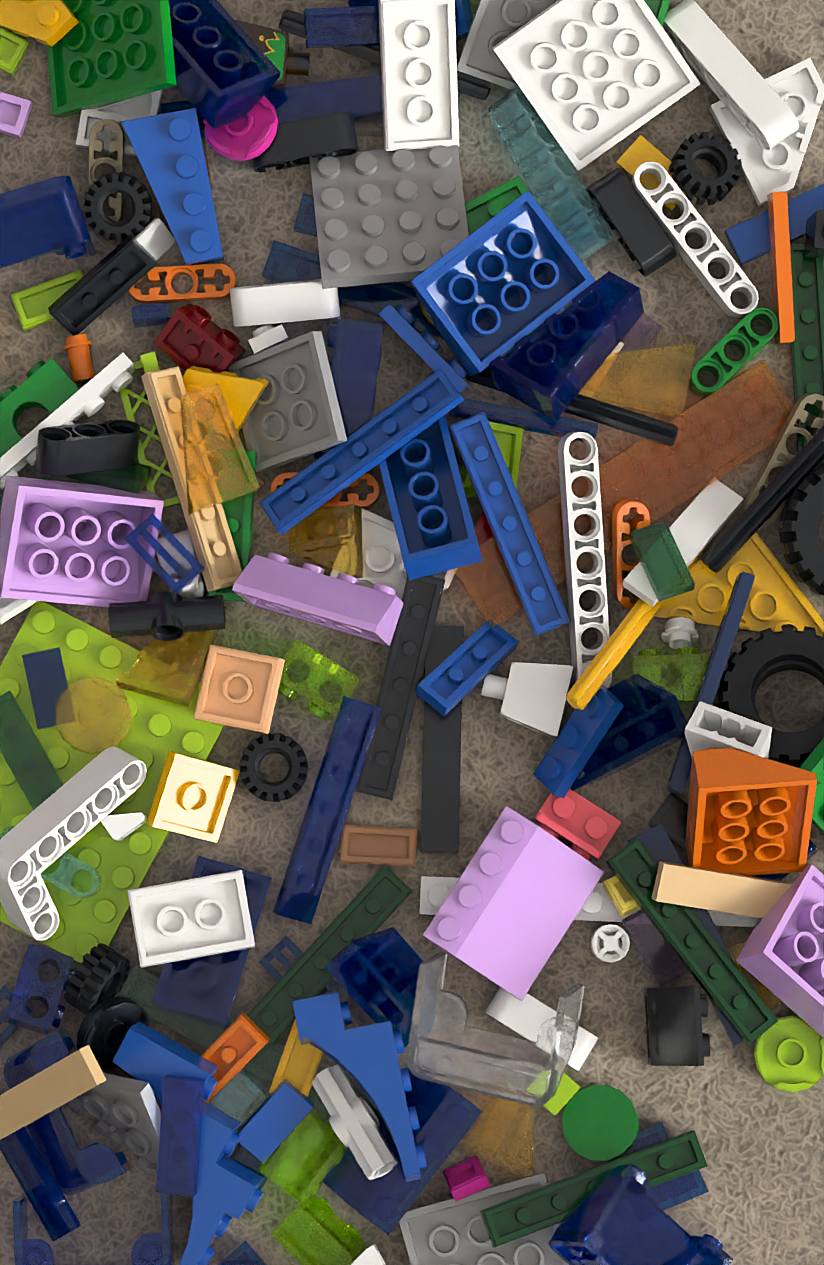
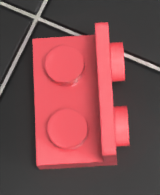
M572 789L568 790L564 798L550 793L533 819L539 823L540 828L556 839L561 837L572 844L570 848L588 861L591 857L595 860L600 859L606 846L622 823Z

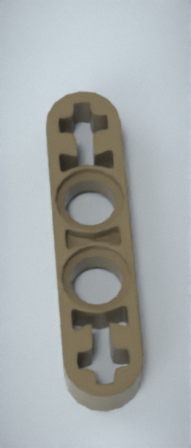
M813 392L805 393L795 402L743 501L742 514L761 494L759 492L761 487L766 489L770 485L768 482L770 470L777 466L785 468L797 455L789 453L786 449L785 442L788 436L793 433H800L804 437L805 447L824 426L823 395ZM818 400L817 408L821 410V414L818 417L812 415L807 423V426L813 427L811 434L801 427L794 426L797 420L805 423L808 417V412L804 410L807 403L814 404ZM786 500L760 528L768 527L774 523Z

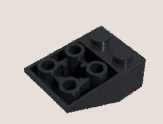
M700 987L644 988L648 1065L704 1066V1057H710L709 1033L702 1032L701 1019L708 1017L707 995L700 994Z

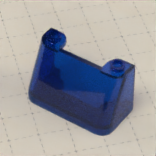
M68 1029L55 1032L8 1058L4 1065L3 1073L9 1089L69 1056V1051L75 1047V1044ZM61 1106L26 1125L53 1186L64 1195L79 1194L121 1176L131 1169L124 1151L114 1153L111 1148L106 1145H100L98 1142L80 1149Z
M633 1164L617 1166L561 1223L548 1242L550 1248L569 1265H730L733 1261V1258L722 1249L723 1244L717 1238L709 1234H703L702 1237L689 1235L646 1195L650 1187L649 1182L646 1180L647 1174Z

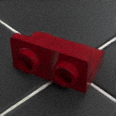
M190 303L175 311L153 341L154 345L185 371L192 366L210 369L216 373L226 372L232 363L242 357L246 351L239 344L240 340L235 334L227 329L218 327L211 321V315L204 308Z

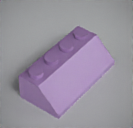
M268 552L267 558L254 555L233 585L232 591L250 605L388 646L391 644L404 604L394 595L396 590L376 583H374L372 589L359 585L360 580L358 578L343 573H338L337 578L324 575L325 569L309 563H303L302 568L289 565L290 559Z

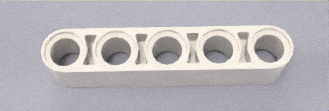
M683 0L666 13L662 28L681 56L764 149L770 150L799 129V123L792 110L694 0Z
M656 162L641 164L636 169L631 184L673 247L723 312L734 319L744 318L757 306L759 298L755 286L665 168ZM647 173L654 175L659 182L658 188L654 190L645 189L641 185L639 177ZM671 202L677 204L681 210V217L673 220L667 218L663 214L662 206ZM691 232L699 234L703 239V247L700 249L690 248L685 242V235ZM711 262L721 263L726 269V276L722 279L713 278L708 272V264ZM736 291L744 293L749 301L748 307L745 309L736 308L731 302V293Z

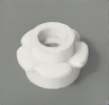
M676 617L666 621L665 632L661 634V638L664 642L669 643L672 649L684 650L691 647L692 643L698 640L699 635L693 620Z

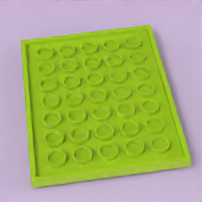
M44 601L34 603L0 666V839L102 751L112 746L118 747L143 761L146 765L147 773L143 784L108 815L142 812L148 818L168 752L173 751L207 761L225 725L194 719L201 682L116 638H112L110 635ZM101 821L40 873L59 914V926L50 938L39 942L79 963L83 962V956L86 953L90 954L91 948L94 946L97 947L98 944L102 943L109 947L130 908L128 890L141 887L170 831L152 827L145 822L121 841H116L111 837ZM0 902V921L26 934L12 925Z

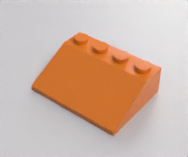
M708 748L693 751L685 840L689 866L747 876L802 872L806 868L817 784L816 773L733 748Z

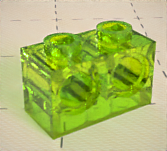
M296 638L284 657L285 662L278 692L293 701L297 696L305 699L310 703L307 710L325 721L329 716L337 720L359 686L361 679ZM295 663H304L310 669L308 678L303 682H293L288 677V670ZM327 683L337 684L342 690L340 698L333 703L322 700L320 690L323 685Z

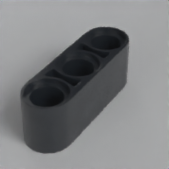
M336 112L278 124L276 136L271 145L258 157L252 158L254 171L262 173L266 172L265 168L276 167V170L307 165L310 164L309 156H312V158L318 157L321 160L323 157L332 156L336 158L357 153L359 149L353 113Z
M616 168L586 188L590 199H595L599 204L600 208H598V211L612 231L616 229L621 238L618 240L631 260H636L640 265L641 269H639V272L644 277L677 257L672 243L620 168Z
M109 420L42 428L38 432L35 469L45 475L61 476L133 467L137 463L140 426L129 420Z

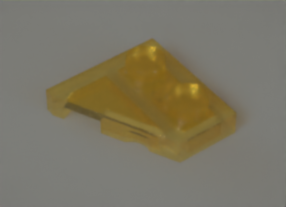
M352 504L312 512L289 529V552L355 578H363L361 507Z
M499 1079L464 1147L521 1178L532 1176L534 1097Z

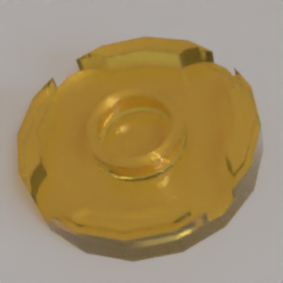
M100 677L81 679L69 685L59 696L54 711L56 728L62 739L73 749L85 753H101L108 747L118 745L128 733L132 720L131 709H129L127 702L128 699L124 691L112 681Z

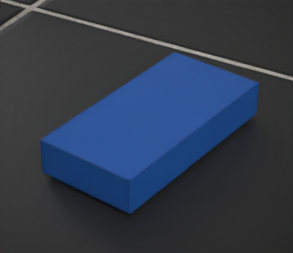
M284 1079L236 1133L241 1136L239 1143L264 1163L312 1110L314 1103Z

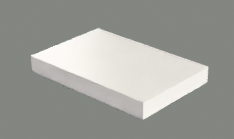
M242 870L128 890L141 968L255 947Z

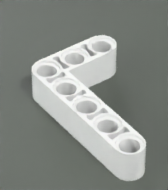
M108 747L0 839V902L12 925L39 941L47 940L56 932L59 926V914L40 873L143 784L147 773L146 765L143 761L118 747Z

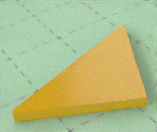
M756 532L718 573L711 571L703 563L702 559L695 563L654 616L664 619L684 617L693 620L694 623L720 627L736 577L740 573L746 572L755 575V579L738 627L739 630L760 633L762 630L771 628L772 632L775 633L782 631V625H793L794 631H803L804 626L815 628L816 635L824 636V621Z

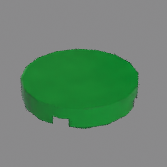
M591 1085L578 1091L567 1103L562 1116L563 1134L568 1145L579 1156L594 1162H609L623 1156L634 1143L639 1132V1115L633 1102L622 1091L607 1085Z

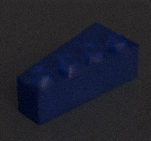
M610 271L571 300L572 305L558 315L554 313L544 321L545 325L530 337L525 335L514 344L515 349L502 358L499 355L489 363L496 388L553 421L559 418L644 313L640 288Z
M341 315L337 320V325L330 324L327 347L334 348L333 362H329L346 437L372 419L377 391L376 379L382 352L381 338L385 329L384 320ZM335 446L314 453V459L320 458Z

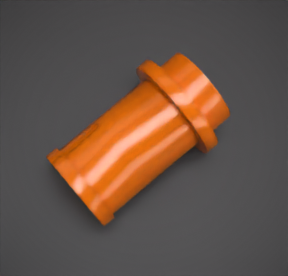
M87 334L65 338L66 345L63 346V351L68 353L72 381L79 383L94 378L96 374L94 373L89 346H92V341H88Z

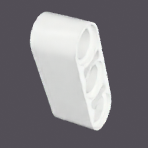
M322 279L230 288L233 326L236 327L327 319L340 316L338 287L323 289Z
M501 987L485 1011L488 1015L578 1071L599 1039L531 995L526 994L521 1001Z

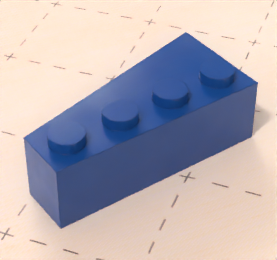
M192 108L121 121L186 264L199 265L224 260L196 109Z

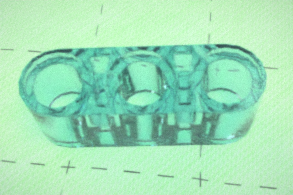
M15 826L4 829L0 834V839ZM67 851L59 857L60 865L55 872L46 873L43 871L40 873L44 880L81 899H89L95 896L102 886V877L99 871ZM80 871H89L93 877V885L86 892H79L74 886V877Z

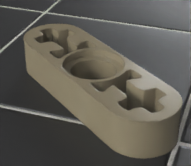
M113 119L100 120L90 130L88 190L97 180L96 169L101 163H110L115 167L117 173H124L125 134L122 126ZM104 125L110 126L111 132L117 133V140L110 142V153L117 151L118 159L109 156L96 159V151L104 152L103 140L97 139V132L103 131ZM117 192V197L109 195L108 205L110 208H115L116 211L115 215L109 216V219L119 222L123 214V193Z

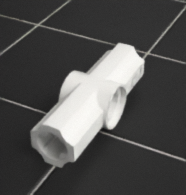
M337 1064L322 1070L311 1083L331 1116L329 1122L341 1142L350 1148L367 1179L373 1180L384 1176L393 1170L398 1161L378 1129L380 1123L377 1116L363 1097H359L353 1083H351L345 1070Z

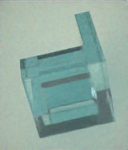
M243 1068L212 1099L210 1106L241 1122L237 1128L238 1130L257 1111L271 1093H268L269 1090L246 1068Z

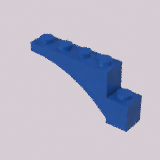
M338 992L292 1001L301 1045L311 1044L340 1065L360 1085L376 1106L391 1133L400 1156L406 1182L422 1179L420 1168L427 1167L423 1144L415 1145L412 1130L420 1129L416 1107H408L405 1092L412 1091L408 1068L400 1069L397 1055L405 1053L401 1030L393 1031L391 1021L346 1030L345 1025L352 1024L348 1001L340 1003Z

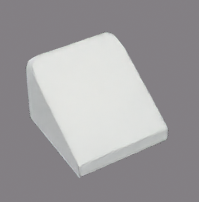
M155 218L135 237L156 261L176 242L159 218Z
M142 812L107 815L101 820V823L114 840L121 841L147 821V817Z

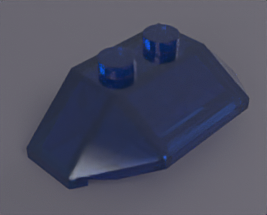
M634 674L608 688L624 704V707L570 787L571 791L618 773L680 741L685 736V728L688 723L675 695L639 674Z
M394 927L351 941L324 966L376 1024L391 1021L393 1031L401 1030L404 1048L430 1025L428 1010L431 1001L433 971Z

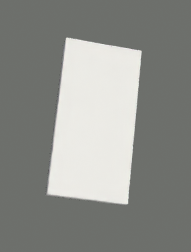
M378 0L384 150L425 149L439 145L446 147L458 145L459 147L455 0Z

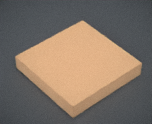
M210 644L194 719L269 734L285 660Z

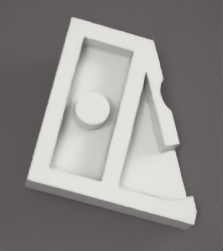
M162 90L96 109L82 110L76 146L89 148V134L92 126L100 120L113 119L124 130V155L137 157L121 121L158 115ZM104 125L103 131L97 132V139H101L104 142L105 152H110V142L117 140V133L111 132L108 125Z

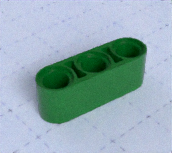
M763 307L755 308L749 312L696 363L688 380L691 391L702 398L712 397L717 394L772 340L779 325L775 313ZM763 320L769 327V333L763 336L755 334L750 326L751 321ZM727 345L739 347L742 351V359L730 361L724 355V347ZM704 370L710 371L716 378V384L712 387L702 386L697 380V373Z

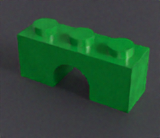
M52 358L46 363L42 360L35 364L27 372L26 376L28 379L19 387L15 385L10 386L0 395V457L22 439L17 432V420L22 412L29 408L38 407L46 410L51 415L80 390Z

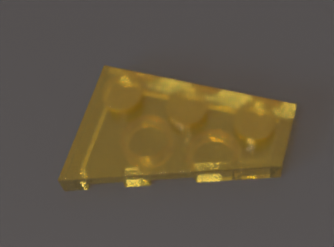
M697 343L579 357L572 392L609 404L682 418Z
M217 383L184 394L180 398L188 514H194L260 489L219 384Z
M219 630L185 632L182 638L174 641L155 639L149 647L145 646L137 655L138 660L127 672L123 671L116 679L117 688L189 707L206 664L209 646L214 644Z

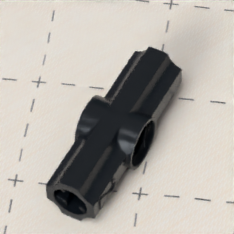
M165 591L154 594L149 601L112 603L108 607L112 638L152 635L157 640L174 641L182 638L185 632L225 629L226 625L223 595L183 598L178 593Z

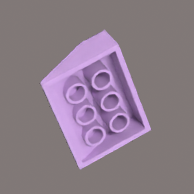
M6 475L0 512V597L109 607L112 603L147 601L164 501L152 492L144 490Z
M506 806L423 936L437 947L522 1001L601 879L604 871L530 820Z
M811 864L802 871L789 889L754 928L736 961L824 1038V875Z

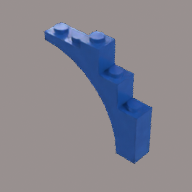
M139 1021L129 1028L112 1062L137 1080L150 1084L155 1098L176 1128L187 1155L193 1184L192 1222L188 1243L179 1265H209L216 1251L210 1247L216 1235L221 1238L223 1237L233 1217L239 1219L247 1210L250 1212L255 1210L264 1193L258 1189L264 1177L229 1158L241 1138L240 1135L236 1134L241 1121L204 1101L209 1099L218 1083V1080L213 1078L219 1066Z

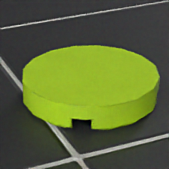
M788 1015L777 1018V1023L755 1040L753 1057L756 1069L764 1081L779 1090L796 1092L808 1089L819 1081L824 1074V1038L798 1016Z

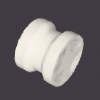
M608 924L595 930L591 937L590 946L596 958L603 962L612 963L626 956L629 951L630 941L624 929L618 925Z

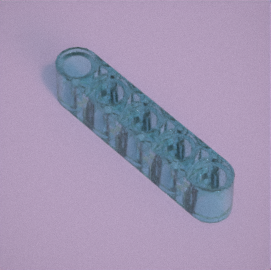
M520 87L515 88L488 108V116L540 207L579 259L584 261L610 243L612 235L608 225L564 150Z

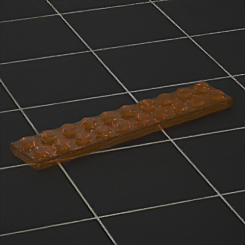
M760 360L728 381L717 391L705 396L667 421V423L678 427V435L673 446L641 438L599 466L604 554L612 549V512L615 505L621 500L631 498L645 505L650 514L651 524L775 442L793 405L765 360ZM797 420L794 426H800L803 423ZM584 477L571 485L573 494L578 498L583 497L589 487L588 481ZM561 492L527 513L556 586L566 580ZM630 508L629 514L623 515L622 520L629 523L630 534L622 533V537L636 534L632 531V521L635 518H639V514L633 511L632 508ZM581 514L574 521V529L579 535L586 534L591 528V521L586 514ZM494 536L479 545L482 562L453 569L464 589L491 628L523 608ZM583 552L578 556L576 561L578 570L593 562L592 555L589 552Z

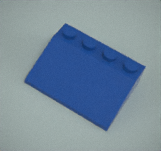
M526 191L410 281V284L450 350L469 375L472 376L483 371L595 283L596 280L531 193Z

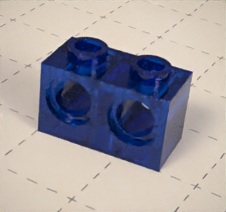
M29 944L3 1022L43 1035H48L51 1026L58 1028L65 1010V1006L60 1005L59 1001L66 985L71 983L69 981L71 974L76 972L75 969L70 968L73 957ZM43 964L53 965L57 969L58 978L52 982L42 980L38 975V967ZM31 1000L41 1001L46 1007V1015L42 1018L31 1017L26 1011V1003Z

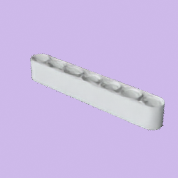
M585 432L567 433L558 444L568 616L571 621L569 622L571 663L573 666L572 676L575 683L610 638L598 447L595 439ZM576 438L583 440L586 445V453L578 460L574 459L569 453V445ZM583 476L588 481L589 487L587 493L583 497L578 498L573 494L571 485L575 478ZM581 514H586L591 521V528L584 535L577 534L574 529V521ZM589 552L593 557V566L588 572L581 573L576 565L577 558L581 553ZM592 590L595 594L596 602L591 609L582 610L579 605V597L582 592ZM593 627L598 633V641L594 646L585 648L581 642V635L587 628ZM612 673L603 683V685L606 688H608L611 683Z

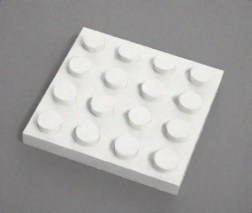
M558 0L493 47L497 56L578 171L700 85V82L644 0Z

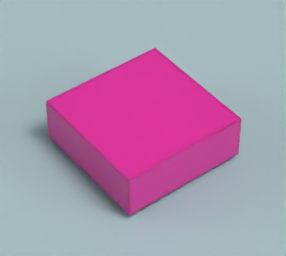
M473 1156L442 1171L455 1202L491 1186L477 1156Z

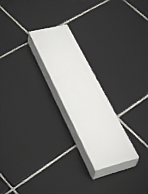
M713 477L628 574L622 586L653 608L740 508L744 498Z

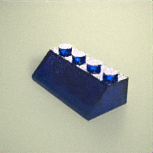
M169 0L176 87L213 129L245 117L280 78L281 72L217 0Z
M414 1059L408 1067L412 1091L405 1092L407 1106L416 1107L420 1129L412 1130L415 1145L423 1144L427 1167L420 1168L422 1179L406 1182L400 1156L391 1133L376 1109L374 1113L380 1123L378 1129L398 1161L393 1170L382 1177L369 1180L357 1163L352 1151L347 1147L322 1180L325 1185L387 1235L391 1233L483 1112L417 1059Z

